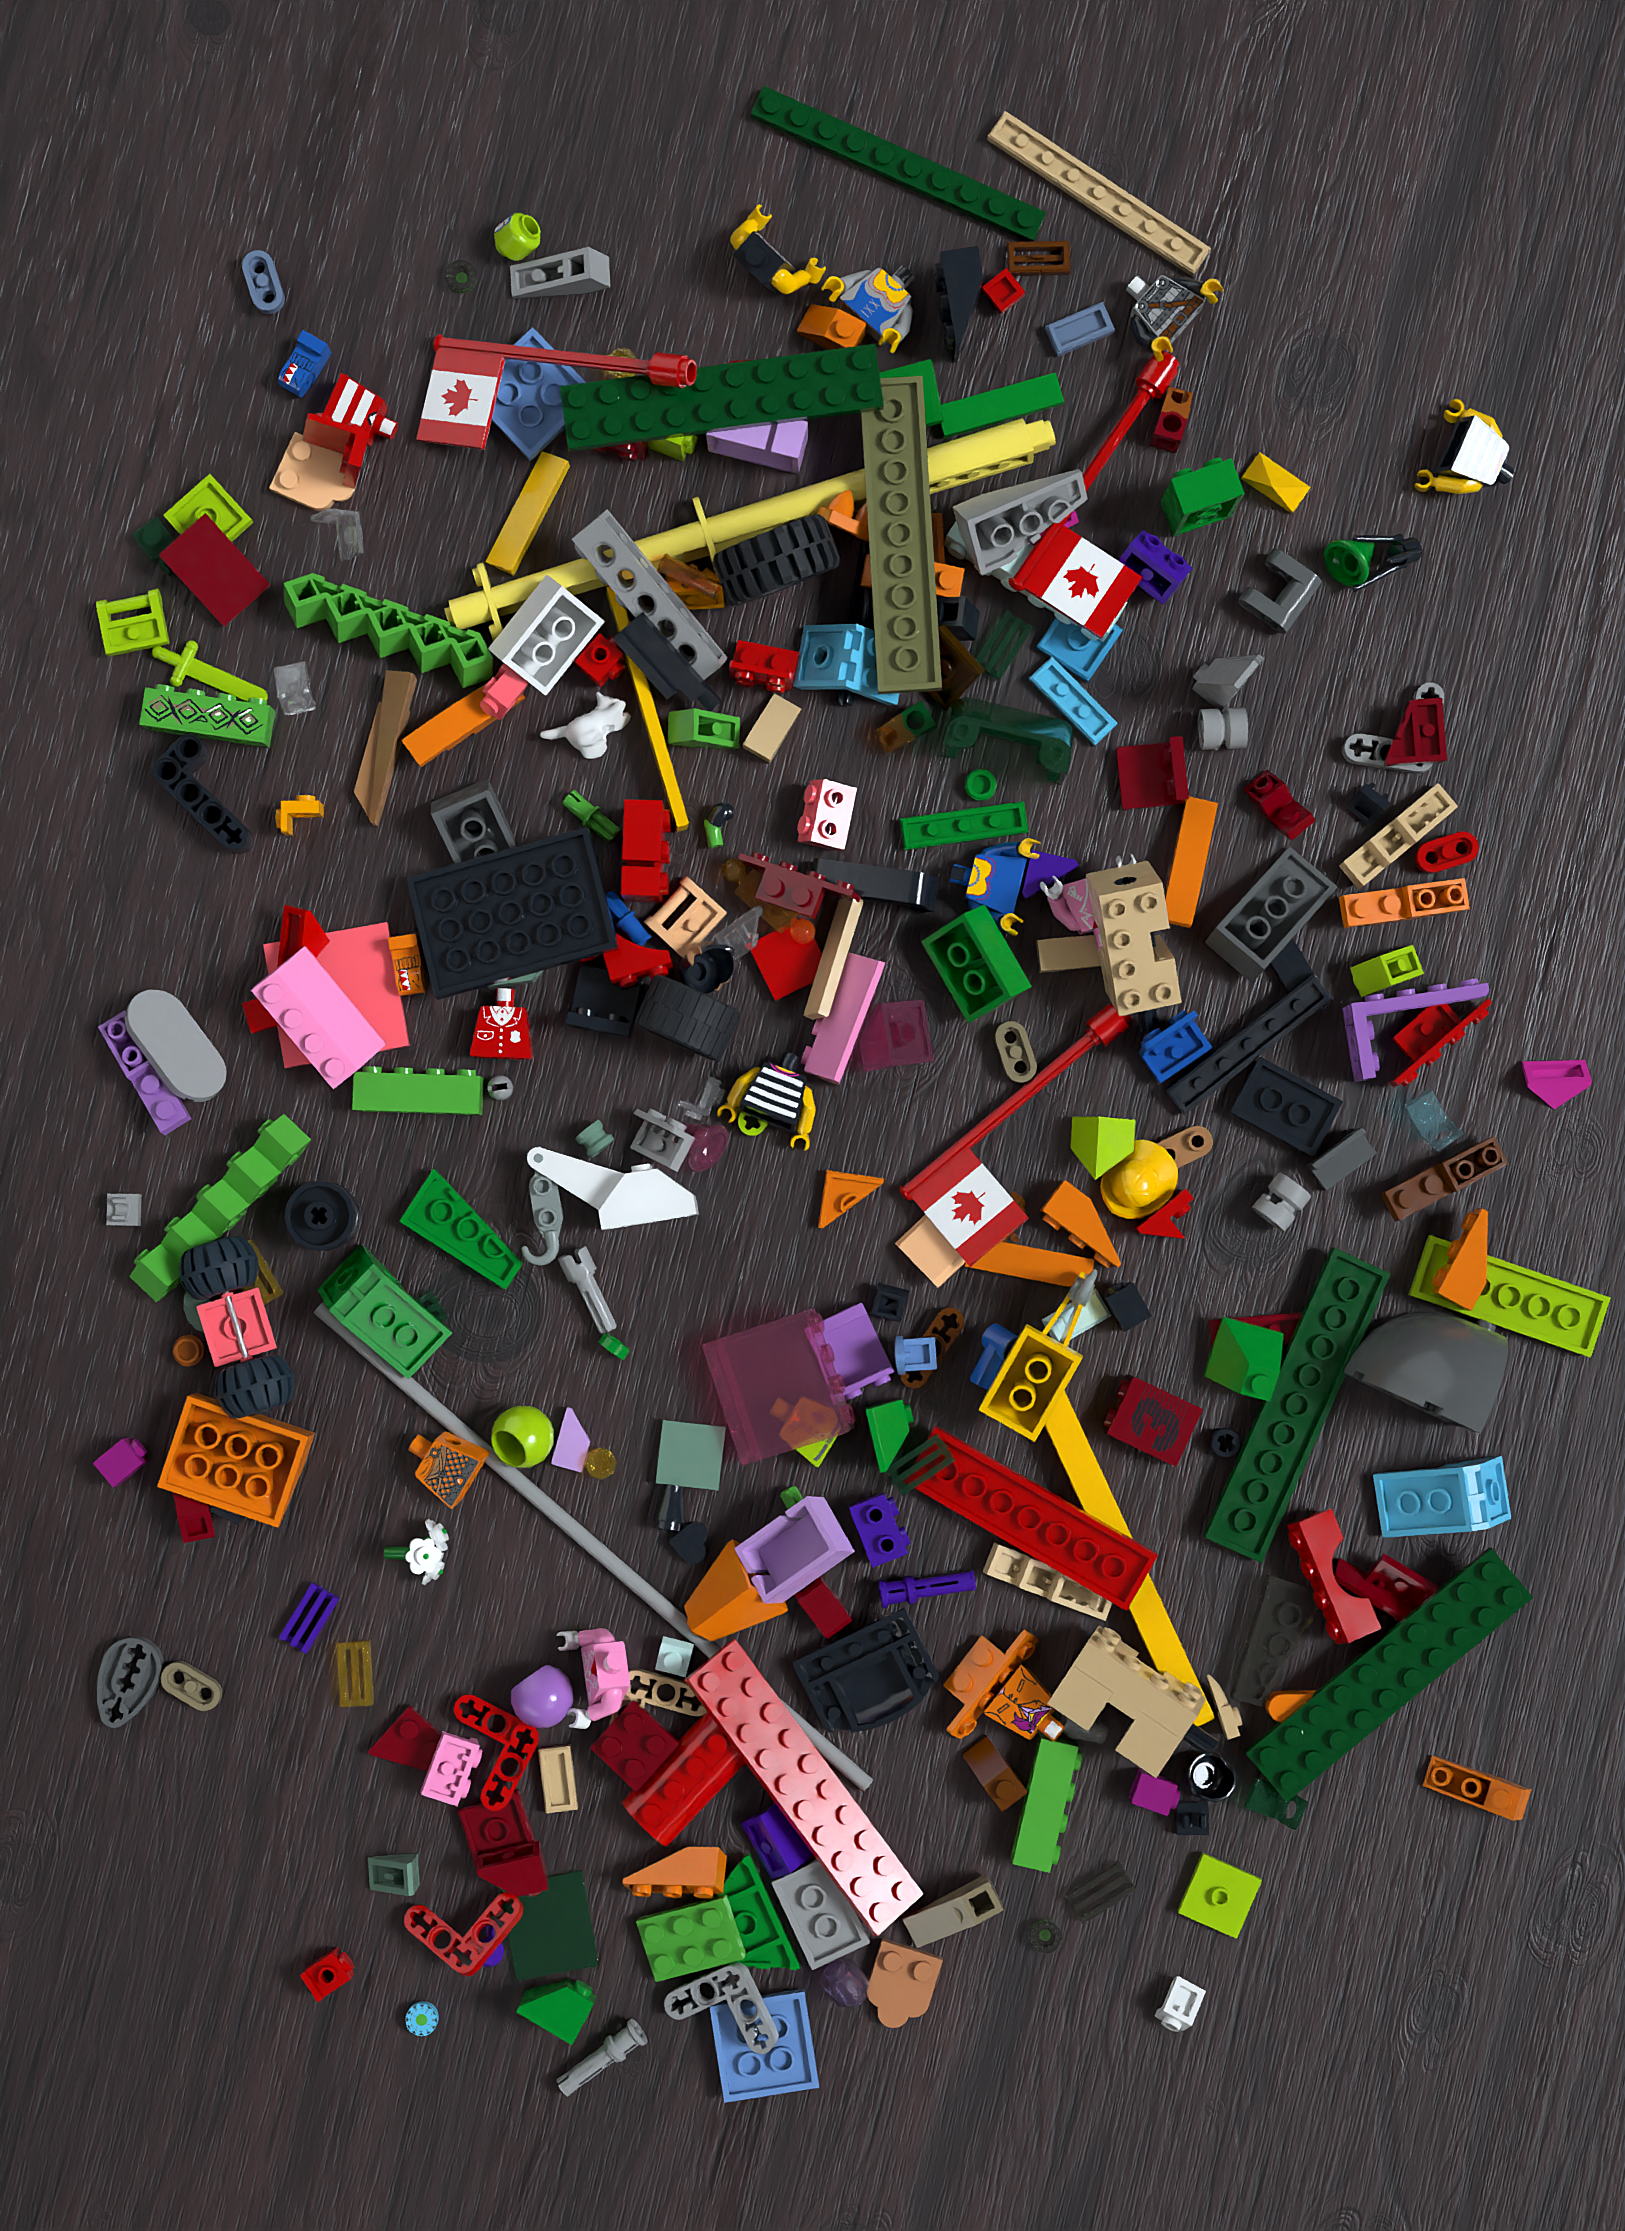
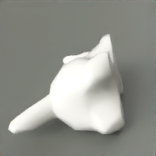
M597 692L598 703L593 711L575 718L568 726L542 731L540 737L550 740L566 737L572 746L581 751L584 758L595 759L601 757L607 749L606 735L625 727L631 715L628 712H623L626 706L624 701L603 696Z

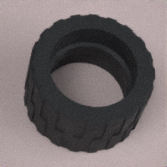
M655 975L634 1023L636 1026L707 1059L719 1062L739 1022L741 1013L694 988L670 978Z

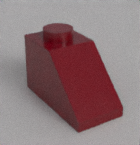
M540 1841L477 1855L476 1870L478 1876L516 1897L523 1895L536 1896L542 1891L548 1890V1872Z

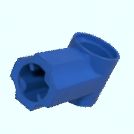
M998 1323L990 1325L983 1334L982 1345L984 1350L970 1377V1381L989 1390L996 1374L1019 1336Z

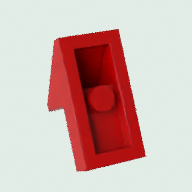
M1182 1189L1161 1208L1137 1225L1134 1230L1137 1234L1185 1239L1170 1218L1174 1216L1177 1220L1191 1209L1188 1203L1194 1198L1187 1189Z

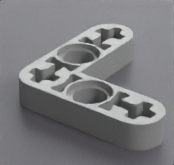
M1433 682L1421 685L1413 696V700L1424 699L1421 698V695L1430 690L1433 697L1442 698L1444 703L1442 688ZM1354 734L1342 746L1344 758L1353 764L1412 774H1422L1433 765V763L1421 764L1420 767L1416 766V764L1384 766V761L1380 757V749L1383 746H1391L1393 739ZM1356 741H1359L1361 748L1370 749L1372 743H1376L1373 751V760L1369 759L1370 752H1361L1358 757L1354 756V750L1349 749V746H1353Z
M741 1962L728 1963L675 1988L665 1998V2011L670 2017L678 2020L689 2017L726 1999L747 2045L752 2051L758 2054H765L778 2041L779 2034L749 1970ZM731 1973L740 1976V1980L737 1983L732 1981L724 1987L722 1986L721 1981L725 1980ZM706 1982L712 1985L715 1991L713 1998L708 1999L702 1996L700 1993L701 1983ZM692 1995L693 2000L689 2001L684 2007H676L674 2002L677 1999L682 2000ZM747 1999L754 2003L756 2007L755 2015L749 2016L743 2013L741 2010L742 2000ZM758 2018L761 2019V2022L758 2025L755 2024L752 2027H750L749 2024L755 2022ZM759 2033H767L769 2039L766 2042L764 2040L758 2041L756 2036Z

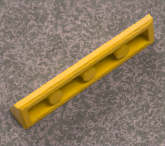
M541 452L485 561L486 563L512 576L515 575L570 468L569 461Z

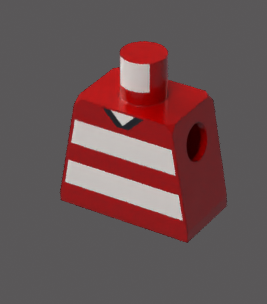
M343 373L340 374L323 414L332 417L333 421L345 425L346 423H354L363 427L364 431L370 432L367 447H371L377 434L392 440L398 429V422L385 417L388 407L381 397Z

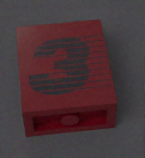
M1130 1375L1129 1380H1122L1117 1390L1116 1396L1120 1399L1115 1409L1110 1407L1102 1423V1425L1106 1426L1104 1433L1176 1467L1203 1409Z

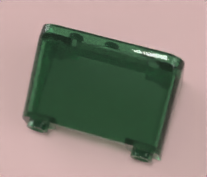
M963 697L958 699L952 706L940 756L955 759L962 749L974 748L978 734H983L1037 747L1035 763L1040 764L1045 769L1047 774L1046 782L1062 785L1068 774L1071 762L1074 732L1071 725L1062 719L972 697Z

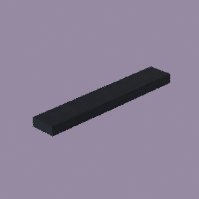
M1310 973L1167 1086L1164 1091L1181 1114L1186 1115L1333 998L1316 975Z

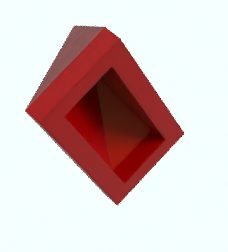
M284 905L277 967L304 946L316 958L330 942L310 910L292 905Z

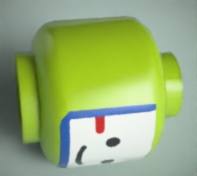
M522 213L510 215L496 227L494 232L495 245L498 252L502 256L514 261L524 259L540 245V227L535 219L529 215Z

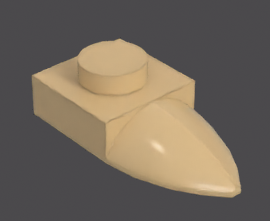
M1206 1675L1223 1734L1227 1739L1240 1736L1238 1726L1242 1725V1720L1237 1707L1231 1708L1219 1684L1210 1675Z

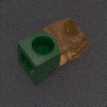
M921 700L890 719L891 721L878 728L874 734L886 754H891L924 734L934 731L938 726Z

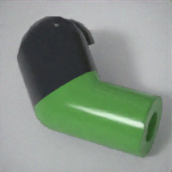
M721 802L714 805L704 820L708 848L723 846L720 828L725 821L734 817V808L729 803L724 804Z

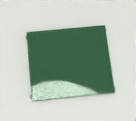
M582 1870L549 1876L548 1890H544L536 1896L523 1895L518 1897L523 1904V1915L509 1932L517 1981L599 1966ZM504 1903L505 1913L507 1912L511 1915L514 1912L512 1903L510 1905Z

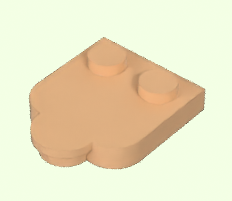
M295 432L269 489L315 511L328 510L335 501L341 502L349 499L355 489L343 485L345 474L339 473L343 454L304 442L302 440L303 435Z

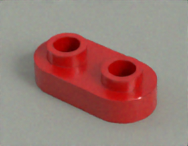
M1457 832L1420 846L1415 855V862L1418 868L1425 873H1438L1473 860L1478 854L1479 844L1471 833ZM1458 843L1465 846L1464 854H1459L1456 851ZM1427 853L1435 855L1436 861L1434 864L1427 862Z

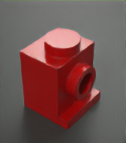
M338 1947L307 1966L300 1976L315 2000L319 2002L325 1996L351 1980L354 1975L352 1970L354 1969V1964L346 1952L341 1953ZM323 1971H332L334 1978L328 1980Z

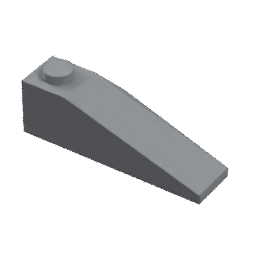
M1077 469L981 494L953 506L959 533L979 574L982 576L1011 563L1018 557L1017 552L1029 542L1034 544L1041 538L1040 533L1051 524L1062 521L1088 498L1082 472Z
M1257 654L1217 658L1210 666L1204 662L1193 676L1197 682L1192 689L1221 712L1261 664L1264 657Z

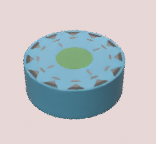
M427 2001L416 2002L410 2007L406 2015L407 2028L417 2036H426L433 2032L439 2020L436 2007Z

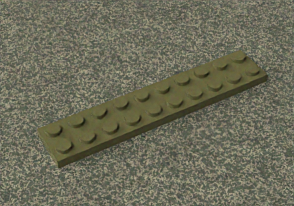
M923 376L880 378L884 410L861 413L878 694L942 690Z

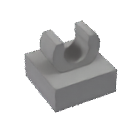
M107 1194L106 1225L141 1226V1194Z

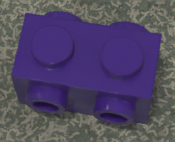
M1145 530L1131 542L1118 560L1141 575L1142 579L1138 586L1163 605L1175 593L1193 569L1182 556L1170 551L1161 543L1159 538L1147 533Z
M881 1492L849 1505L872 1568L908 1554L905 1546L910 1545L911 1542L905 1527L898 1528L894 1516L899 1515V1511L893 1496L886 1498L885 1493ZM873 1509L881 1511L880 1516L877 1518H873L869 1514ZM885 1539L893 1541L889 1547H883L881 1543Z

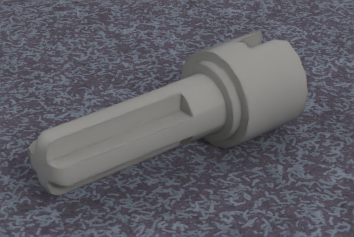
M585 1245L574 1250L577 1263H575L572 1256L566 1254L559 1257L558 1261L568 1282L572 1281V1283L577 1284L599 1333L604 1334L615 1329L616 1322L593 1276L594 1270L597 1268Z

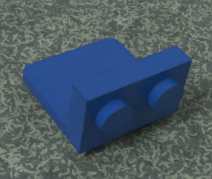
M1183 1010L1169 1020L1170 1023L1167 1024L1168 1028L1161 1032L1157 1028L1146 1035L1141 1042L1142 1047L1138 1054L1159 1084L1213 1048L1195 1023L1198 1017L1195 1010L1189 1014Z

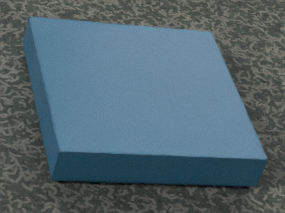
M1055 618L1036 646V649L1050 658L1053 657L1060 665L1088 683L1123 629L1115 624L1103 643L1098 639L1094 641L1087 638L1081 632L1082 627L1079 625L1065 624Z

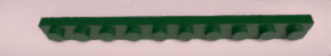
M763 86L751 112L752 119L1024 241H1035L1047 212L766 86Z

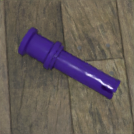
M971 1570L969 1572L915 1580L910 1576H905L904 1580L891 1582L878 1580L881 1606L884 1609L889 1604L908 1602L909 1605L914 1604L918 1598L970 1590L975 1591L976 1583L974 1572ZM954 1582L957 1583V1584L946 1585V1586L930 1587V1586H934V1585H941V1584H947V1583H954ZM895 1591H903V1592L892 1593V1594L889 1593V1592H895Z

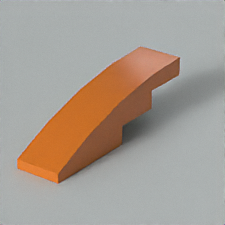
M487 684L462 698L401 740L420 767L426 765L446 749L449 751L472 733L477 734L497 719L485 713L480 707V702L486 696L482 690ZM523 694L512 707L525 699Z
M1189 796V799L1184 804L1181 825L1177 834L1173 861L1170 866L1165 891L1170 924L1187 928L1192 926L1218 805L1216 802Z

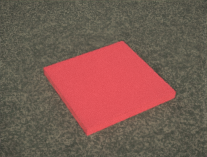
M385 922L325 933L330 942L316 959L384 1040L386 1045L378 1052L410 1046L402 998L398 993L392 954L389 949L388 938L391 937L389 924ZM280 941L263 944L268 975L277 968ZM277 1026L284 1067L287 1069L312 1064L283 1028Z

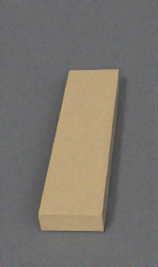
M845 898L840 899L804 1011L803 1016L814 1020L829 1016L862 909V899H860L859 903Z

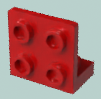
M308 413L302 440L343 454L339 473L345 474L343 485L355 489L370 432L364 431L363 427L354 423H346L345 425L333 421L332 417L323 413Z
M738 640L734 661H730L729 665L730 677L736 680L735 683L744 687H754L755 683L765 685L766 690L775 693H784L785 689L792 691L799 652Z

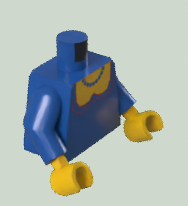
M1026 838L1022 842H1003L983 849L980 854L975 855L972 868L954 864L949 881L967 886L964 900L968 902L970 911L985 904L997 927L1004 929L1012 936L1018 934V932L1011 929L1012 923L1016 921L1023 923L1021 918L1013 914L1027 858L1022 857L1039 858V854L1030 853V848L1033 844H1040V842L1031 838Z

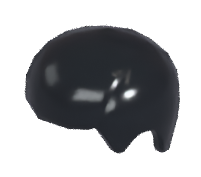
M1201 1753L1192 1757L1186 1766L1185 1783L1188 1790L1199 1800L1219 1802L1228 1798L1235 1789L1236 1772L1235 1769L1230 1767L1223 1756L1211 1753L1208 1757Z

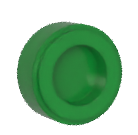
M985 769L974 770L968 775L965 782L967 795L972 800L978 802L990 799L997 787L994 775Z
M607 1332L598 1341L600 1345L622 1360L630 1352L628 1346Z

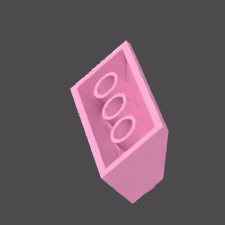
M306 946L258 982L251 990L333 1089L355 1073L386 1045L384 1040Z
M853 953L848 954L829 1016L816 1020L811 1033L817 1036L813 1047L806 1046L800 1063L805 1065V1073L839 1086L885 966L884 962Z

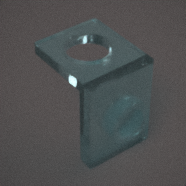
M1431 1089L1426 1090L1405 1105V1109L1420 1137L1437 1151H1440L1464 1134L1458 1126L1447 1118L1434 1091ZM1451 1131L1447 1137L1439 1140L1435 1139L1440 1132Z

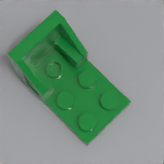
M361 1243L317 1289L329 1311L407 1379L452 1334L446 1325L409 1295L400 1282Z

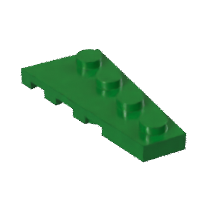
M433 1168L399 1222L507 1290L523 1262L444 1177Z

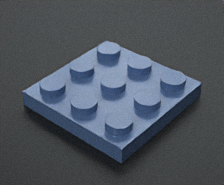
M533 327L514 344L516 346L554 350ZM505 359L491 421L532 461L565 429L560 386L586 382L571 366Z
M804 1989L761 1995L779 2034L776 2045L765 2054L755 2053L749 2048L727 2001L710 2006L724 2103L819 2088ZM747 1999L742 2000L741 2010L743 2013L749 2016L755 2015L756 2007L754 2003ZM758 2018L755 2022L749 2024L750 2027H752L755 2024L758 2025L761 2022V2019ZM759 2033L756 2036L758 2041L764 2040L766 2042L769 2039L767 2033Z

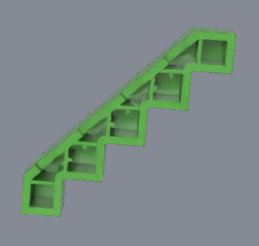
M314 573L283 583L284 602L296 628L326 619L338 643L368 634L379 658L409 648L421 673L451 664L463 688L492 678L493 657L481 634L470 629L467 632L450 626L448 621L428 614L424 617L410 612L406 606L387 599L380 601L367 596V592L342 584V586L325 581V577Z
M285 1114L275 1121L267 1120L257 1131L260 1137L254 1146L244 1154L240 1151L237 1152L227 1162L226 1165L229 1169L224 1177L214 1186L207 1184L198 1192L195 1197L198 1202L192 1211L182 1219L177 1216L166 1226L164 1230L167 1234L161 1244L151 1252L145 1249L134 1260L133 1263L136 1267L129 1277L156 1303L180 1283L179 1263L182 1254L196 1246L218 1240L227 1230L230 1231L247 1213L246 1209L257 1198H261L278 1180V1175L282 1173L285 1167L291 1166L301 1156L311 1139Z

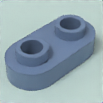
M261 250L252 251L245 256L242 262V269L252 301L260 312L274 314L283 307L285 301L275 264L266 252ZM258 266H265V270L261 274L255 273V269ZM267 295H274V300L271 303L264 302Z

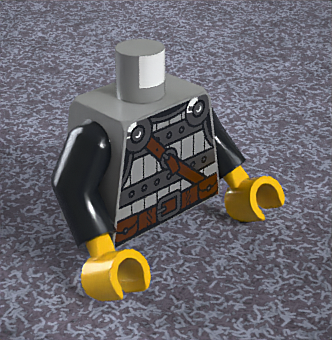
M1161 275L1150 287L1139 276H1136L1126 288V291L1138 301L1130 314L1136 343L1154 353L1157 361H1162L1161 351L1168 350L1170 353L1173 352L1171 344L1201 311L1205 302L1202 298L1206 297L1211 304H1215L1218 301L1213 292L1224 291L1219 281L1212 278L1203 282Z

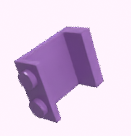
M862 1302L804 1329L837 1399L843 1396L845 1401L862 1394L860 1388L869 1383H872L875 1388L891 1380L889 1374L893 1373L894 1370Z

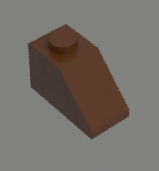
M987 1735L962 1753L963 1758L1002 1812L1028 1793L1024 1783Z

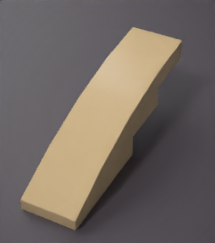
M1437 783L1343 861L1339 867L1358 889L1362 888L1458 807L1441 785Z
M994 1542L983 1569L985 1574L1106 1621L1112 1602L1038 1559Z

